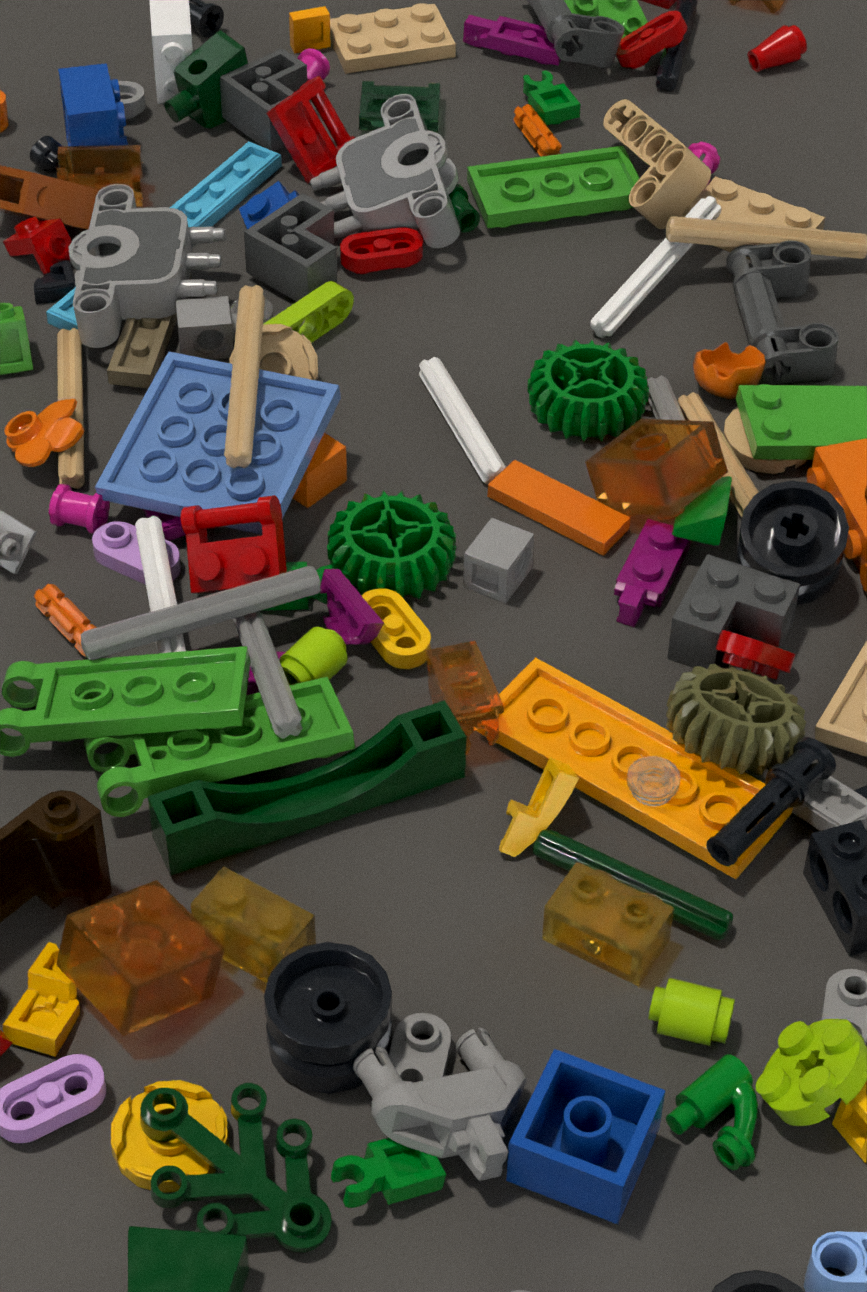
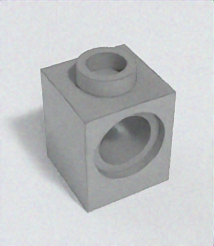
M228 296L175 300L180 354L210 360L230 358L233 351V340H235L237 313L230 314Z
M491 518L464 553L463 587L506 604L532 569L534 534Z

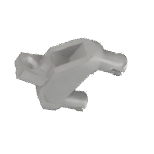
M478 1028L477 1034L481 1041L477 1037L475 1030L471 1029L464 1033L456 1043L455 1050L470 1069L469 1072L414 1083L401 1079L384 1048L376 1047L375 1053L380 1061L377 1060L372 1048L361 1053L353 1064V1070L362 1080L373 1099L371 1115L382 1133L403 1146L439 1158L459 1155L479 1181L501 1176L503 1171L502 1165L507 1160L508 1150L502 1139L505 1136L503 1130L519 1103L527 1078L517 1064L503 1059L486 1029Z

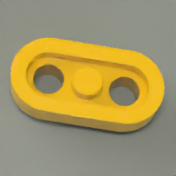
M383 588L373 589L361 595L380 619H384L382 620L384 625L378 636L371 641L383 659L391 666L400 669H412L424 664L431 652V634L403 597L393 590Z

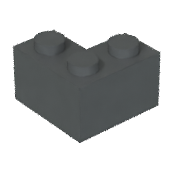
M281 48L220 76L222 117L264 148L272 151L283 148L285 144L269 119L267 112L307 82V65Z
M301 193L244 231L246 273L291 299L299 301L328 281L337 283L334 210Z
M707 554L672 618L667 659L692 668L701 666L707 669L710 664L719 665L724 655V652L716 650L721 630L782 648L793 626L800 584Z

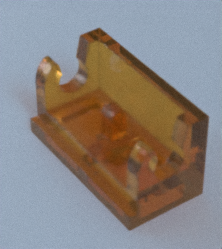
M141 145L58 147L59 168H57V179L99 190L112 184H125L134 191L136 207H143L144 177Z
M476 640L427 650L429 694L433 704L443 700L448 704L467 736L466 755H469L472 744L469 737L476 730H486V739L489 745L493 746L499 738V714L504 713V707Z

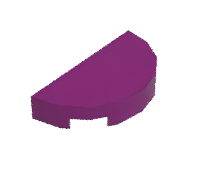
M325 569L321 580L320 593H327V607L330 616H323L326 627L337 632L345 644L370 643L378 636L384 622L340 569Z

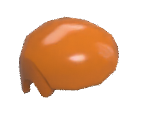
M724 342L713 351L704 349L697 352L693 361L695 379L704 390L718 397L734 399L736 398L739 385H757L759 383L766 361L765 355L754 346L749 345L742 353L737 354L730 350L727 342Z

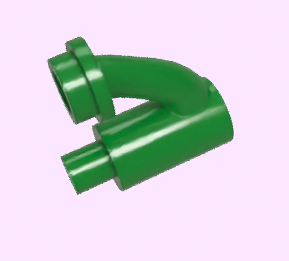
M731 1054L724 1055L676 1096L675 1102L677 1107L666 1116V1122L670 1129L676 1134L682 1135L692 1125L696 1128H704L732 1104L735 1108L734 1126L723 1127L718 1132L717 1139L712 1145L717 1158L731 1170H738L741 1166L748 1167L755 1161V1152L751 1143L757 1122L758 1102L755 1090L752 1087L753 1078L750 1071L737 1057Z

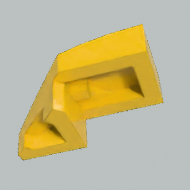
M550 757L528 806L510 800L506 814L513 818L504 838L500 842V852L516 857L537 839L539 833L542 830H546L560 813L579 780V777L568 764Z
M48 942L28 970V989L3 1023V1033L14 1045L56 1057L80 1014V1003L77 1000V981L72 972L67 973L63 966L58 946L55 943Z

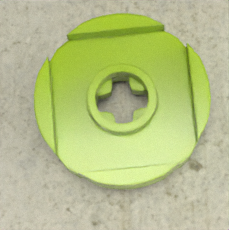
M824 1019L808 1026L802 1021L794 1022L787 1026L779 1035L778 1045L780 1047L773 1053L763 1073L758 1078L755 1085L756 1091L785 1123L793 1126H807L819 1123L830 1117L824 1110L826 1107L832 1105L839 1098L847 1105L867 1081V1046L865 1045V1040L847 1019Z

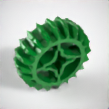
M574 340L569 347L557 344L555 351H544L542 359L534 361V367L530 372L527 385L530 410L537 415L538 423L548 424L550 432L563 431L565 439L575 435L581 436L583 442L587 437H596L602 442L607 434L619 438L622 430H633L634 423L641 420L642 414L645 412V405L648 402L649 395L646 369L639 366L637 357H627L626 348L613 350L610 342L603 346L595 345L593 340L589 344H580L577 340Z
M383 490L380 497L376 498L364 493L361 503L348 501L345 511L336 512V519L333 524H330V530L327 534V558L330 560L332 569H340L355 589L358 588L360 595L373 589L383 588L393 590L402 597L410 594L416 599H420L423 589L435 591L439 581L447 580L450 568L453 567V561L456 558V534L454 527L450 525L448 520V513L439 512L436 502L424 504L421 494L413 498L405 497L403 490L397 496H388Z

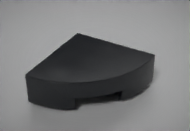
M69 260L50 266L49 273L45 274L41 279L40 277L36 279L34 283L36 304L59 301L76 287Z

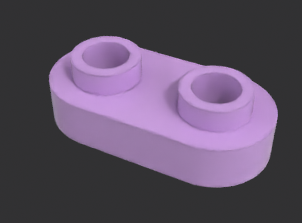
M113 521L100 526L92 537L94 557L97 562L145 584L136 526L120 521ZM165 539L172 580L174 581L181 571L180 554L177 546Z
M72 1054L3 1086L0 1089V1136L13 1143L32 1142L96 1110L102 1104L106 1095V1083L101 1065L90 1056ZM76 1088L85 1089V1091L77 1095L68 1094ZM22 1114L33 1115L25 1120H15Z

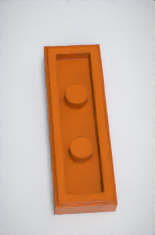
M513 460L488 484L487 497L603 556L630 527V517L517 460Z

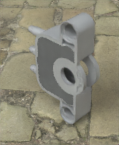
M409 94L395 95L389 98L381 107V115L385 126L356 137L344 144L336 155L337 167L320 173L319 176L312 178L310 183L313 190L317 191L342 182L344 191L320 202L333 209L334 213L350 207L353 214L334 223V239L345 237L357 231L363 233L406 227L414 230L419 229L427 246L443 248L452 244L460 234V226L449 194L454 190L458 182V171L451 159L447 158L448 146L443 137L436 132L427 130L413 96Z
M112 184L99 190L96 195L89 229L76 236L68 247L70 262L77 269L74 275L76 289L73 307L81 342L92 348L106 347L118 339L122 320L127 318L159 319L176 314L175 300L186 299V297L215 295L218 291L216 281L190 279L191 270H209L210 268L221 267V255L209 254L208 252L193 253L191 244L223 242L226 239L225 229L212 226L188 227L187 216L175 208H137L134 191L125 184ZM94 247L96 256H93L89 253L90 250Z

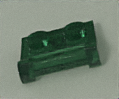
M362 81L359 130L374 131L384 127L381 115L382 105L395 95L409 94L415 99L427 130L438 133L441 83H429V87L375 85L374 81Z

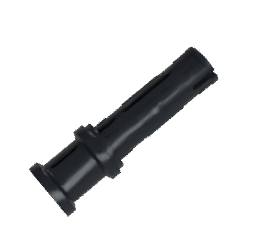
M810 737L801 738L794 745L793 754L783 764H775L767 772L765 778L766 785L716 835L707 841L706 846L711 856L724 866L733 865L738 857L788 807L801 806L809 798V790L819 780L828 779L835 772L836 762L830 750L816 739Z

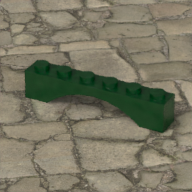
M443 700L397 715L377 734L354 750L326 765L301 775L274 782L250 785L217 784L196 780L148 796L152 837L171 876L464 778L467 736L448 704Z

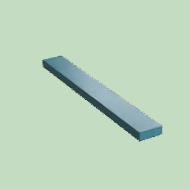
M248 141L170 208L178 209L187 216L188 227L213 226L282 166L281 154ZM76 287L46 311L48 324L59 329H78L73 307Z

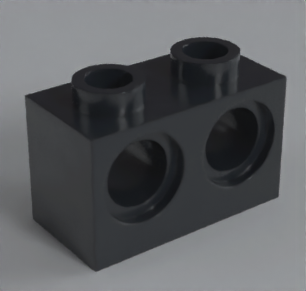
M861 820L811 833L803 875L849 957L867 952V830Z

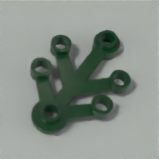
M243 1083L236 1087L232 1093L230 1110L232 1116L238 1122L240 1155L188 1114L187 1101L180 1092L171 1088H158L144 1097L140 1108V1124L144 1133L151 1139L161 1142L177 1138L219 1172L216 1174L186 1175L176 1166H163L159 1168L151 1178L150 1190L151 1198L156 1205L171 1209L183 1202L251 1198L266 1211L232 1214L227 1206L220 1203H211L199 1211L196 1232L247 1236V1238L275 1237L280 1245L293 1252L311 1251L319 1247L327 1239L332 1222L331 1213L327 1204L310 1191L307 1154L311 1149L313 1134L310 1126L305 1121L296 1118L288 1119L277 1130L275 1145L277 1152L285 1158L286 1192L266 1177L262 1118L266 1112L267 1095L261 1086L255 1083ZM243 1098H253L259 1103V1106L255 1109L247 1110L242 1108L238 1102ZM159 1104H170L174 1106L175 1110L170 1114L162 1115L157 1113L154 1107ZM295 1133L300 1135L304 1142L298 1146H291L283 1138L288 1134ZM170 1180L176 1182L180 1189L175 1193L166 1194L161 1192L158 1186L163 1181ZM294 1213H306L312 1218V1222L305 1226H299L293 1223L290 1217ZM210 1218H219L225 1222L226 1227L221 1231L212 1232L204 1226V1223Z

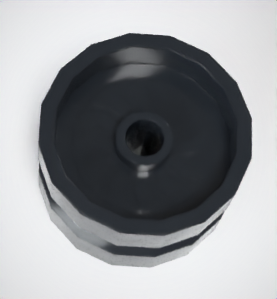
M791 480L771 484L755 494L743 511L736 558L737 564L799 583L797 605L815 601L829 592L840 576L849 530L844 509L831 493L812 483Z
M332 942L303 946L284 957L271 972L264 993L267 1044L271 1061L282 1076L304 1090L328 1094L356 1089L362 1085V1080L353 1070L356 1058L367 1049L372 1048L377 1060L380 1061L375 1053L376 1047L384 1048L389 1055L392 1043V990L387 972L372 955L352 945Z

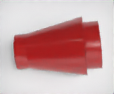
M783 25L757 47L748 51L749 64L754 71L759 72L766 68L799 61L801 55L807 51L806 39L796 25L789 27Z

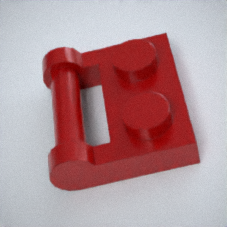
M321 76L310 79L300 86V89L267 112L269 119L307 184L310 183L312 178L319 176L320 173L336 167V155L339 149L355 138V136L350 137L324 92L326 85ZM310 99L314 104L316 110L318 111L320 117L322 118L324 124L326 125L328 131L330 132L332 138L337 144L336 146L333 144L331 138L329 137L327 131L325 130L323 124L321 123L319 117L317 116L315 110L309 102Z
M277 496L259 497L256 503L202 509L201 506L195 505L183 507L181 510V526L186 534L191 593L220 592L287 572L282 510ZM260 522L262 525V536L208 542L207 528Z

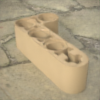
M627 99L620 100L607 111L603 125L627 149L649 166L648 170L631 189L629 203L656 228L666 229L669 218L672 216L680 217L709 183L711 170L682 142Z

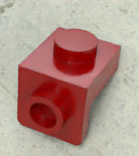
M31 217L17 224L14 227L16 233L3 241L10 257L33 254L44 275L50 272V266L65 260L70 261L68 247L72 240L61 218L38 221L37 217Z

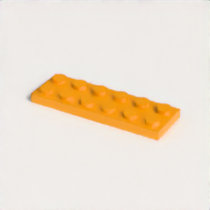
M536 657L476 717L477 732L543 770L550 757L568 764L579 777L575 788L734 879L741 875L793 811V808L788 807L738 857L733 865L724 866L720 864L709 853L706 846L707 841L716 835L766 784L745 772L739 774L735 769L728 767L721 770L718 764L711 761L703 763L700 755L685 752V744L674 741L672 739L673 733Z

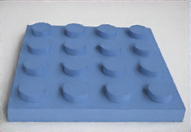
M168 351L95 486L96 493L102 495L104 501L181 517L183 507L199 505L202 509L256 503L259 497L275 495L279 499L283 519L341 399L339 385L259 369L252 462L246 468L240 466L231 468L226 464L227 458L224 456L233 364ZM260 522L224 526L262 535V525Z

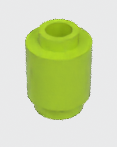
M313 627L288 649L279 660L289 685L324 677H328L330 680L347 664L348 657L346 644L337 632L322 627Z
M669 978L666 988L655 987L648 1020L658 1022L657 1034L711 1046L712 1041L726 1044L735 999L722 996V990Z

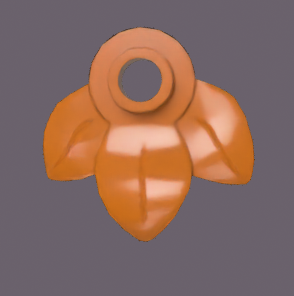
M76 399L54 402L38 415L33 411L22 412L8 422L4 430L7 436L6 443L11 451L15 452V459L19 464L26 467H36L44 464L51 451H65L73 447L82 438L85 431L84 427L80 422L70 418L77 406Z

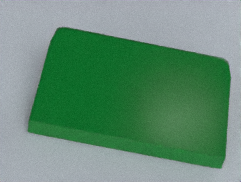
M721 477L682 488L679 494L672 535L678 538L719 546L727 516L732 477Z

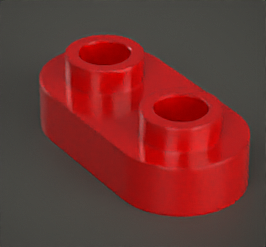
M674 10L663 13L622 38L616 54L620 66L632 69L642 67L654 54L664 48H672L678 45L683 40L688 28L681 12Z
M406 227L352 234L344 238L340 244V261L342 266L356 274H367L373 271L393 268H408L418 263L423 257L422 235L418 231Z
M721 630L716 645V650L725 653L722 660L723 663L751 670L752 673L768 676L777 680L780 671L790 673L796 655L762 641Z

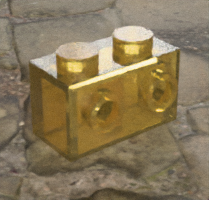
M576 861L544 907L542 939L639 987L670 941L674 907L664 903L653 894L643 893L615 880L610 874L602 870H594Z
M224 866L191 903L195 944L267 983L271 972L284 957L303 946L316 944L314 914Z

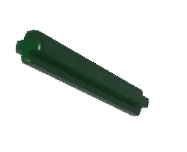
M551 829L542 830L536 839L533 853L545 861L713 939H724L730 930L733 914L726 909Z

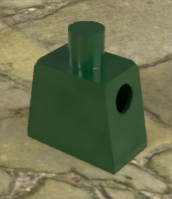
M220 30L176 66L174 76L179 93L164 102V107L169 117L178 123L189 116L207 129L226 122L227 120L222 117L220 76L248 64L245 47Z
M129 1226L128 1292L243 1291L249 1271L247 1236Z

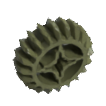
M710 664L707 669L696 666L691 672L682 673L680 680L676 682L674 690H671L666 705L668 707L666 727L673 732L672 739L674 741L685 744V752L700 755L703 763L711 761L718 764L721 770L725 767L733 768L739 774H743L745 770H751L756 775H762L765 770L769 771L775 764H783L793 754L794 745L801 738H804L806 721L804 720L805 710L797 704L798 698L793 694L785 693V686L769 682L768 676H757L752 674L751 670L746 672L737 670L733 665L721 668L716 664Z

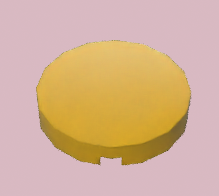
M182 1080L158 1081L145 1086L143 1093L138 1094L132 1100L131 1096L128 1097L119 1106L111 1123L112 1154L121 1173L136 1186L151 1190V1178L155 1171L163 1166H176L186 1175L213 1174L216 1169L177 1138L166 1142L153 1140L144 1133L140 1124V1108L144 1097L155 1089L171 1088L180 1092L185 1097L188 1104V1114L229 1146L227 1115L222 1106L220 1108L219 1104L213 1100L212 1094L202 1086ZM159 1104L154 1107V1110L159 1114L167 1115L172 1113L175 1108L170 1104ZM167 1180L159 1184L158 1188L161 1192L168 1193L177 1192L180 1186L174 1181Z

